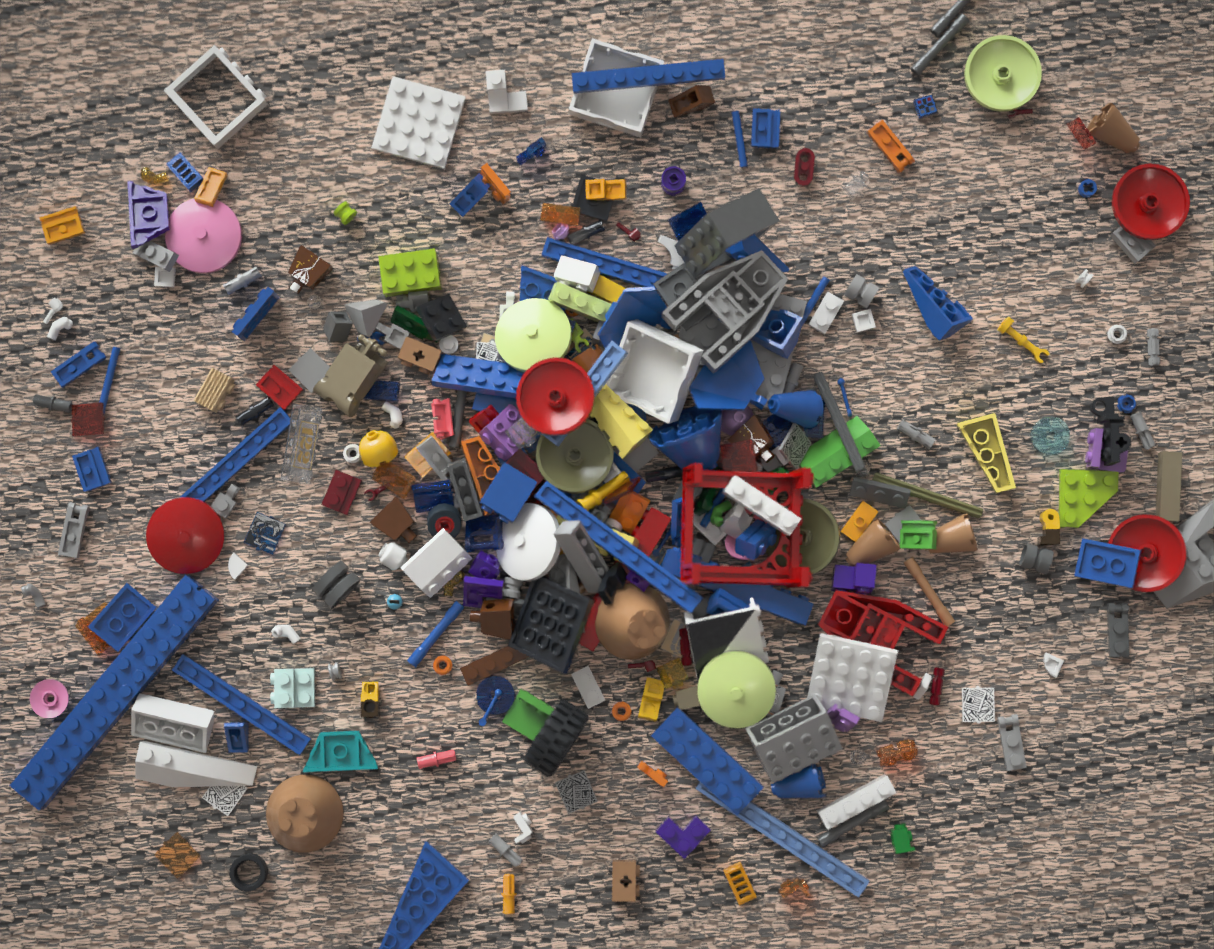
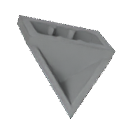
M374 299L344 305L357 332L370 338L387 303Z

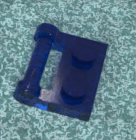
M499 515L481 516L466 521V552L493 548L495 550L503 549V522L498 519ZM493 536V541L474 542V537Z

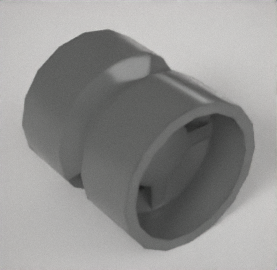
M1026 543L1022 550L1019 567L1029 570L1034 567L1037 572L1047 574L1054 552L1046 548L1038 550V546Z

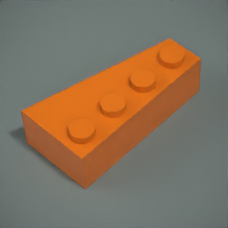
M477 436L461 441L460 445L480 503L500 467L493 459L481 437ZM482 509L484 517L491 515Z

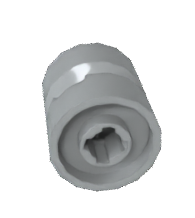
M856 274L844 296L851 300L856 299L857 304L867 309L879 287L871 282L867 284L865 278Z

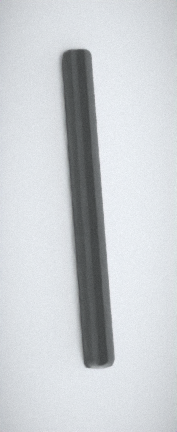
M823 372L815 373L813 375L815 383L857 473L866 470L865 464Z

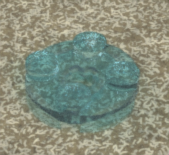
M1044 417L1032 427L1030 432L1031 442L1038 452L1045 455H1055L1062 452L1068 446L1070 430L1062 419ZM1047 431L1049 433H1055V435L1053 436V441L1051 439H1046Z

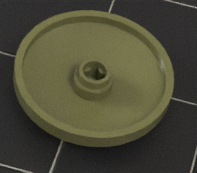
M587 419L577 430L568 433L559 447L541 435L536 448V462L544 480L560 491L571 494L588 492L599 486L611 470L614 455L613 446L609 442L610 438L605 430L601 431L597 423Z
M803 499V506L800 507V514L803 516V524L800 526V534L803 537L802 545H800L802 564L799 567H809V571L815 574L825 569L835 558L840 546V529L836 518L828 508L814 500ZM776 529L775 535H777L775 544L773 546L770 545L766 549L768 557L778 545L781 531ZM784 544V545L782 546V551L787 553V551H786V549H785V547H787V545ZM776 555V563L781 567H785L786 559L782 555Z

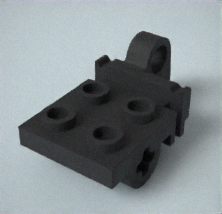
M1114 396L1097 398L1091 402L1090 410L1094 415L1098 416L1097 424H1104L1102 438L1104 449L1101 450V460L1104 461V466H1112L1120 462L1121 453L1129 450L1131 438L1125 433H1119V427L1125 426V416H1119V413H1115ZM1096 402L1104 403L1105 409L1103 412L1095 409Z

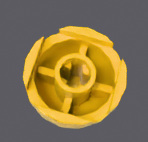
M370 431L359 443V455L365 466H381L380 462L386 461L388 463L398 454L394 438L384 431Z

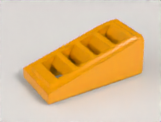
M741 862L723 869L739 906L757 898ZM738 870L741 871V873L736 876L730 877L729 875ZM744 877L743 881L733 884V881ZM744 884H747L748 886L742 890H736V888ZM750 890V895H747L740 899V894H743Z

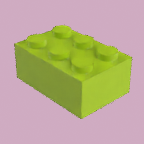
M435 248L378 256L382 289L385 297L406 295L408 292L442 290L438 256Z

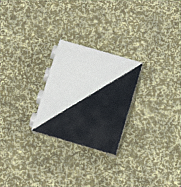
M750 598V608L696 620L693 619L692 613L684 612L697 680H699L706 664L725 652L743 651L757 656L765 663L769 662L767 651L763 650L766 647L765 637L761 636L760 633L764 632L762 621H758V616H761L759 604L755 605L753 598Z

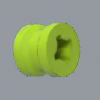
M347 201L341 203L333 212L335 217L341 219L343 225L348 224L357 214L355 209L349 207L350 204Z

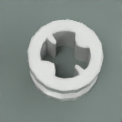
M1085 269L1075 283H1080V287L1083 288L1093 277V274H1088V270Z

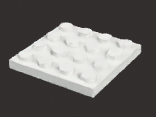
M393 76L372 149L445 169L466 97Z
M820 633L807 698L815 694L826 710L837 704V708L840 710L844 708L858 717L882 722L898 650Z

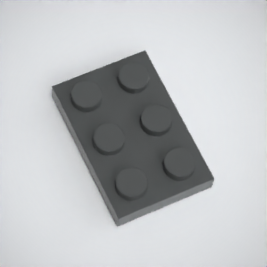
M683 263L655 282L654 287L666 304L670 306L698 280L696 277H693L691 272L688 271L686 264ZM705 304L684 322L682 326L687 331L713 312Z

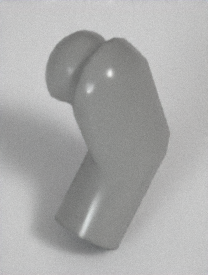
M27 584V586L21 588L24 596L31 594L37 608L46 605L41 591L34 585Z

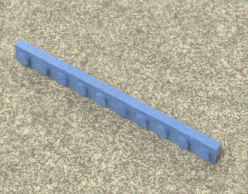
M701 782L696 786V790L858 898L868 885L869 879L752 801L736 815Z

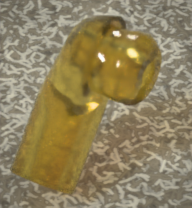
M149 167L141 169V178L151 185L169 181L167 172L155 174Z
M463 571L456 573L444 585L443 595L453 596L454 586L465 577Z

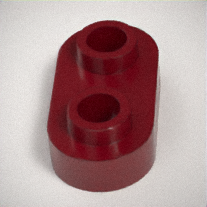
M808 148L800 149L795 157L794 182L800 187L808 186L813 179L815 155ZM806 156L808 161L803 162L801 158ZM800 175H805L807 179L801 180Z

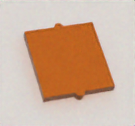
M178 832L168 841H164V845L154 854L177 879L187 869H191V865L201 856Z

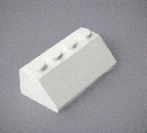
M139 693L131 710V736L203 753L207 752L214 724V711Z

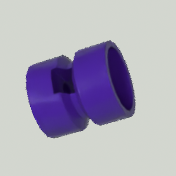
M669 167L662 174L661 188L670 196L681 194L686 185V175L679 167Z

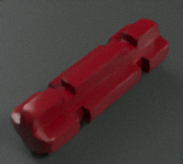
M687 628L679 629V637H681L682 666L692 665V657H690L691 647Z
M934 668L933 675L935 676L932 679L930 692L932 696L929 699V704L940 705L941 698L939 697L942 694L944 681L942 677L945 674V669Z

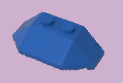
M755 235L730 246L725 251L734 262L763 251L783 273L789 271V268Z

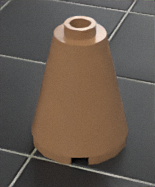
M1108 103L1101 109L1102 113L1098 116L1095 115L1086 128L1087 133L1125 153L1135 152L1140 146V138L1113 103Z
M963 514L935 529L937 530L936 549H925V551L929 550L930 553L977 551V543L972 526L969 523L968 514Z
M877 518L847 551V558L845 559L853 567L856 563L870 564L897 552L900 546L893 535L888 532L887 527Z

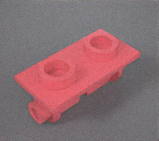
M450 398L442 401L434 399L431 404L433 417H438V420H433L434 434L440 440L454 436Z

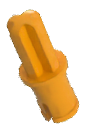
M504 874L503 893H501V896H503V914L515 913V896H517V893H515L514 874Z

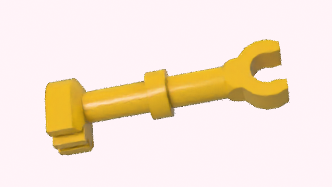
M1009 316L1004 319L997 331L1001 334H1009L1017 341L1019 346H1024L1034 355L1037 363H1043L1044 361L1040 359L1039 355L1043 353L1048 356L1050 354L1049 351L1036 347L1027 340L1028 337L1024 334L1021 335L1011 326L1014 320Z

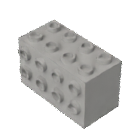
M815 694L745 728L757 757L772 783L781 781L786 776L799 772L803 768L815 764L829 755H834L843 749L827 711Z

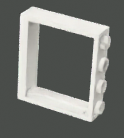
M214 45L164 91L207 139L219 149L268 104L265 101L267 96L260 89L255 90L252 86L254 82L247 75L244 77L240 73L242 69L236 62L231 63L227 59L229 55L223 48L218 49ZM215 57H218L255 97L256 101L215 136L176 92Z

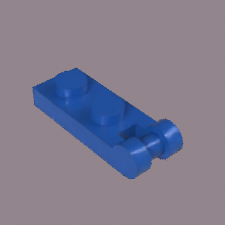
M96 341L90 343L51 371L62 388L107 358L104 352L98 349L99 345ZM92 352L95 357L90 360L87 355Z

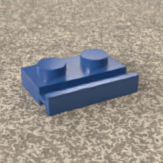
M753 108L751 147L778 149L780 110Z
M100 447L72 456L84 492L112 483Z

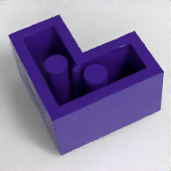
M856 563L855 567L835 565L832 574L831 591L839 590L870 595L875 588L876 565Z
M695 815L683 829L668 816L655 831L685 859L711 829Z

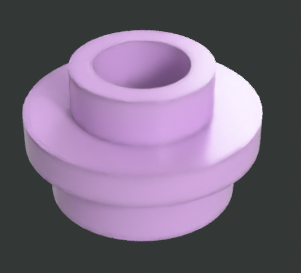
M563 222L558 223L552 230L554 239L563 240L569 234V226Z

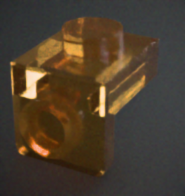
M796 877L791 881L790 879L785 880L780 884L781 888L778 890L782 897L786 898L798 888H801L807 897L809 896L807 890L810 888L804 879L799 880Z

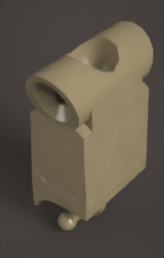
M363 334L358 336V340L363 342L364 345L358 343L356 346H351L346 343L326 372L325 377L318 381L313 388L314 393L324 400L334 401L337 408L349 417H353L356 414L360 401L363 400L389 363L382 358L387 355V351L381 348L376 339L366 338Z

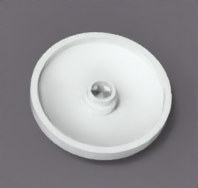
M525 503L513 523H501L496 538V552L501 567L509 576L518 580L533 581L543 577L554 566L561 548L553 535L559 527V523L549 509L542 505Z

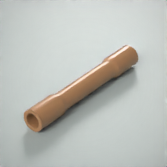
M912 556L904 561V565L923 590L942 623L947 627L955 622L954 618L929 584L914 557Z

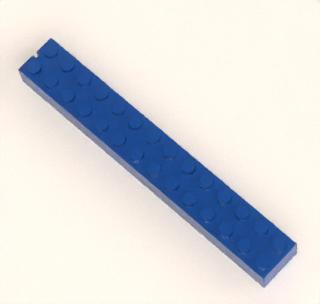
M185 575L10 784L11 788L37 810H43L50 804L135 702L139 693L145 690L219 601L207 589H202L203 586L190 575Z

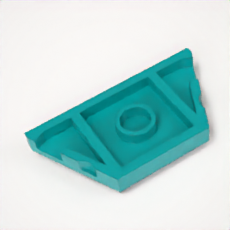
M359 730L319 733L309 759L303 768V772L379 769Z

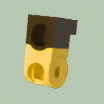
M1047 509L1040 514L1039 519L1043 528V536L1037 538L1038 545H1059V514L1054 509Z
M362 682V718H380L379 682Z

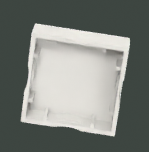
M592 38L584 61L583 72L663 65L664 61L644 54L628 52L618 46ZM658 86L573 94L569 115L641 138Z
M638 319L627 322L620 347L627 351L628 354L607 381V386L619 395L625 403L635 405L647 414L668 424L678 421L704 350Z

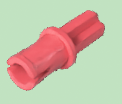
M454 750L440 753L434 752L431 755L417 757L419 769L435 765L439 767V764L456 761Z

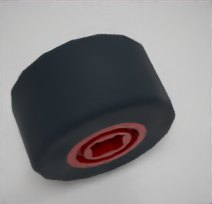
M446 503L434 506L427 516L429 533L434 537L444 528L453 538H456L462 528L461 514L458 509Z

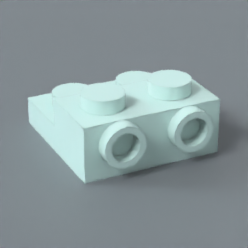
M315 668L274 669V673L270 675L271 685H274V692L271 693L270 700L271 704H274V708L315 707Z

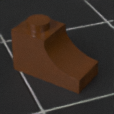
M696 85L668 100L674 118L703 110L716 103L710 85Z

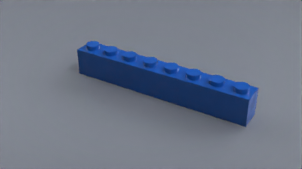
M673 547V550L668 549L666 551L661 567L678 579H680L681 549ZM692 554V563L720 566V564L709 561V563L701 561L702 557ZM694 584L712 592L722 588L748 605L751 604L750 598H753L755 605L759 604L760 610L801 626H806L813 607V603L808 602L809 598L798 595V597L792 596L791 591L783 588L779 591L773 588L774 585Z

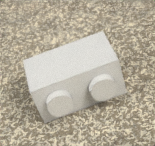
M561 255L554 278L557 282L584 293L586 291L593 293L600 270L595 264Z

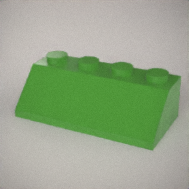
M858 416L846 422L862 458L881 446L871 430ZM837 429L811 445L799 465L800 468H811V473L814 475L812 484L814 489L852 465Z

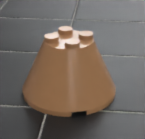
M627 583L623 589L616 590L612 604L605 605L603 600L599 604L595 620L596 634L603 647L614 656L627 660L641 659L656 651L665 640L670 625L669 609L664 598L650 586L643 592L633 583Z
M308 774L296 775L280 783L272 792L266 808L267 825L275 840L289 850L302 853L317 851L328 845L338 834L344 815L342 800L335 788L325 779Z

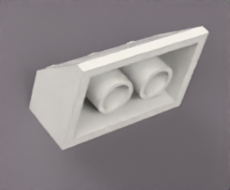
M443 528L410 558L401 569L431 598L473 558Z

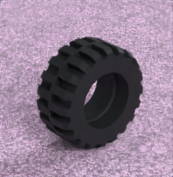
M561 700L530 745L523 758L525 763L544 776L552 777L589 720L588 714L567 700Z

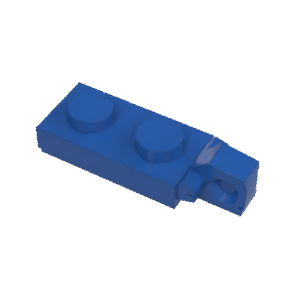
M682 497L672 500L671 538L672 545L677 546L679 549H681Z

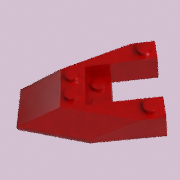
M835 590L818 623L828 635L894 649L904 628L935 644L941 643L949 628L898 600ZM895 665L890 685L910 696H914L922 679Z

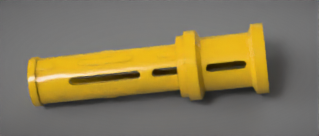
M622 471L597 490H590L587 496L577 499L576 503L589 512L594 506L601 505L604 498L629 482L628 474Z

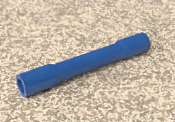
M455 601L442 620L407 661L414 667H417L429 649L465 607L458 601Z

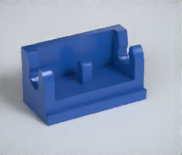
M480 173L449 203L462 217L488 192L487 189L490 187V184H484L481 181L483 176Z

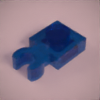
M542 137L527 147L524 152L516 156L518 163L523 165L530 158L541 156L546 151V142Z

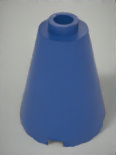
M815 390L797 391L772 395L768 401V408L774 415L804 428H813L818 424V416H822L823 401L822 397L817 395Z
M816 763L786 776L781 781L771 784L772 793L777 795L778 798H825L827 796V793H823V789L826 788L821 766L817 767Z

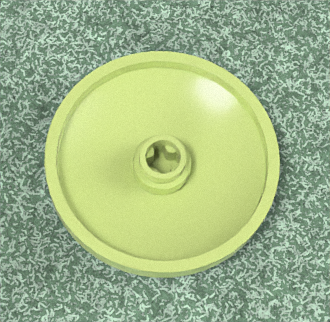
M1008 35L993 36L979 43L969 55L964 70L965 83L971 96L985 108L1002 112L1018 109L1028 103L1038 90L1042 77L1040 60L1033 48L1023 40Z
M539 298L526 299L511 306L501 316L495 331V342L499 354L509 366L521 372H526L532 365L544 359L564 358L572 341L571 325L564 311L553 302Z
M730 651L716 656L706 664L698 680L697 692L700 705L710 719L725 727L744 728L756 724L769 713L775 700L776 686L773 674L764 661L751 653Z

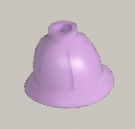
M749 406L744 410H721V431L732 436L754 415L753 411Z

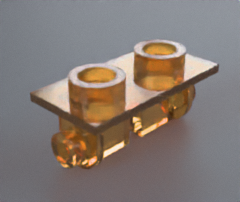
M543 203L540 221L578 226L581 208Z
M907 739L897 742L898 750H894L893 744L880 747V750L876 751L878 758H880V766H892L897 761L903 759L904 761L914 759L918 755V748L914 740Z

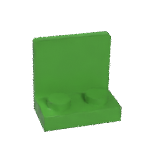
M520 689L502 722L529 739L534 740L555 708L524 689Z

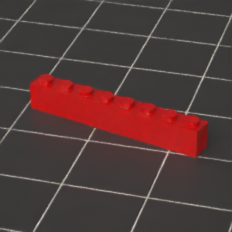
M651 507L650 511L648 509L645 510L641 517L644 521L640 527L636 525L631 536L640 540L637 549L650 557L672 519ZM621 563L622 567L628 575V573L630 572L627 569L628 567ZM626 579L625 584H627V583H632V582H630L628 579ZM598 593L593 598L595 604L590 611L585 625V632L582 633L579 644L594 652L600 642L595 629L598 607L602 601Z

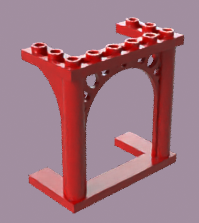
M694 463L684 467L682 478L680 581L686 585L715 583L786 586V588L809 587V583L812 581V573L809 571V567H799V565L802 564L800 545H802L803 541L802 534H800V526L803 524V516L800 514V507L803 506L801 490L811 488L814 475L811 473V468H800L789 473L702 470V463ZM736 475L775 502H777L776 498L780 492L784 491L788 494L787 500L780 505L783 507L788 505L787 510L801 518L791 535L787 536L781 532L777 547L766 560L748 567L700 565V563H692L694 487L726 488L732 477ZM773 488H777L773 495L768 493V489L774 490ZM784 544L787 545V547H785L787 553L782 551V546ZM776 555H782L786 559L785 567H781L776 563ZM771 562L775 570H772V567L767 569V564Z

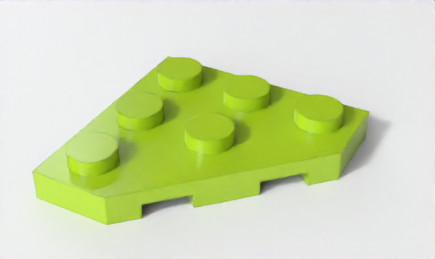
M1060 469L1058 512L1060 527L1079 528L1118 491L1119 472Z

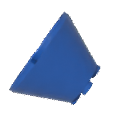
M696 406L682 410L678 421L670 424L664 422L659 428L655 426L649 435V440L652 445L682 470L684 467L694 463H702V470L714 469L717 467L716 462L720 456L722 411L697 409Z

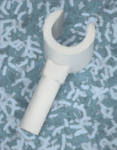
M53 298L49 302L52 309L43 321L45 324H48L52 316L63 308V304L58 298Z

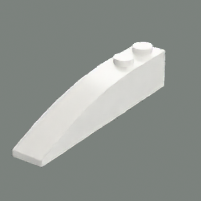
M149 741L140 742L135 761V779L169 787L252 786L257 766Z

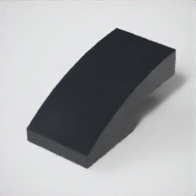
M616 562L608 570L599 585L597 592L605 605L612 604L616 590L624 588L627 573L620 562Z

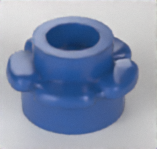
M1122 395L1118 398L1117 407L1120 411H1124V413H1130L1136 407V401L1131 395Z

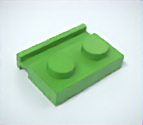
M901 520L900 548L936 549L937 530L935 529L938 521Z

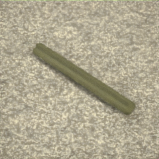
M875 473L872 481L911 489V496L968 514L975 518H981L983 509L880 473Z

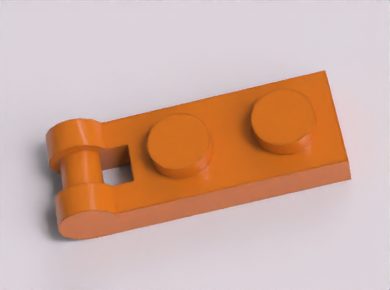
M883 120L867 131V134L892 163L898 173L904 171V167L908 164L911 165L915 162L913 156ZM900 154H901V155L903 156V158H904V159H902L901 161H899V160L896 158V157L899 156Z

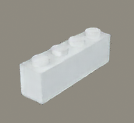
M736 475L732 477L722 492L787 536L791 535L801 518Z
M884 774L816 811L828 830L896 794V791L888 776Z

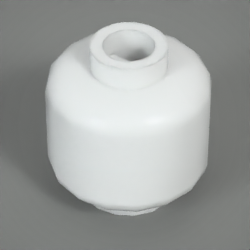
M395 542L385 543L378 554L380 563L391 570H397L408 561L406 549Z

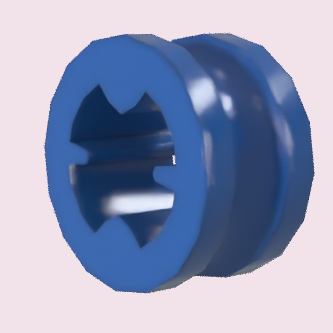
M1091 179L1084 180L1078 187L1079 194L1085 198L1091 197L1097 190L1096 183ZM1089 184L1091 185L1090 190H1092V192L1088 191L1086 193L1084 191L1085 187H1083V185L1087 186Z

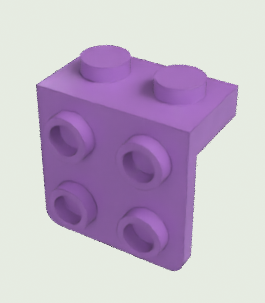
M509 404L478 434L484 443L492 447L499 458L506 461L529 440L536 430L531 431V427L527 423L522 424L524 419L514 405Z
M1092 429L1087 438L1089 449L1085 456L1086 468L1124 472L1126 470L1128 450L1120 454L1119 463L1112 466H1104V461L1101 460V450L1104 449V443L1102 442L1103 429Z

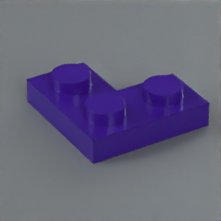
M465 576L463 606L481 608L483 597L502 599L503 581Z

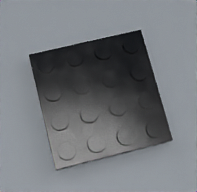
M544 576L531 581L508 646L562 674H568L594 600Z

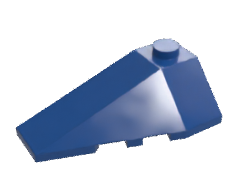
M914 266L904 269L903 274L925 323L933 336L939 341L951 337L973 320L972 316L958 301L953 303L946 297L948 293L944 289L941 291L935 288L933 280L919 268Z
M770 310L758 333L751 340L771 352L788 359L797 345L803 318L787 310Z

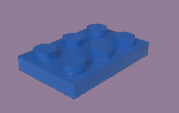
M269 287L259 292L257 301L254 304H250L245 310L246 314L244 317L238 319L233 325L234 329L232 332L244 342L280 298Z
M1082 538L1074 576L1133 589L1141 550Z
M126 583L88 628L118 652L157 607Z

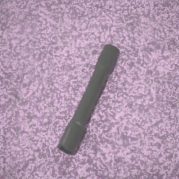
M957 0L946 14L930 28L931 33L938 37L970 0Z
M960 14L937 42L910 68L916 76H919L948 42L969 22L968 17Z
M457 391L453 419L454 436L450 437L449 447L460 448L467 391Z
M883 800L817 838L822 847L865 821L890 809L886 800Z

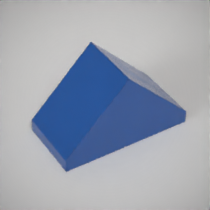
M249 722L224 723L229 753L248 752Z

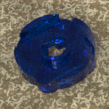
M492 676L484 679L479 684L476 698L479 707L484 712L487 711L492 702V694H490L492 690L495 692L497 689H500L502 695L499 700L497 699L490 714L504 713L512 706L515 691L512 684L506 678Z

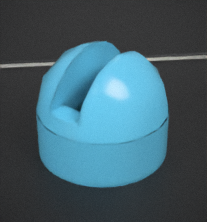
M396 594L390 595L387 599V605L391 609H399L403 604L401 596ZM390 600H399V604L390 603Z

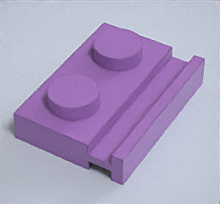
M834 704L827 710L831 723L834 724L837 730L848 732L857 725L860 717L844 708L840 710L837 708L838 705Z

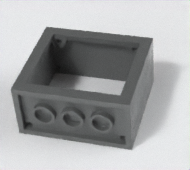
M760 188L707 213L674 246L679 256L685 262L688 271L695 278L731 260L725 253L730 246L752 235L760 239L780 220Z

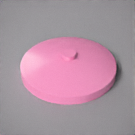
M195 199L184 202L170 216V230L165 232L167 249L179 255L176 262L183 268L195 273H212L226 267L237 255L242 241V230L237 216L226 204L216 200L213 207L195 202Z

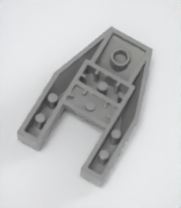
M759 251L705 274L662 312V318L675 331L705 304L730 330L701 356V361L714 374L758 333L788 278L763 251Z
M1214 499L1177 526L1186 543L1187 560L1183 572L1174 583L1162 590L1154 591L1166 609L1214 593V542L1206 533L1214 527Z

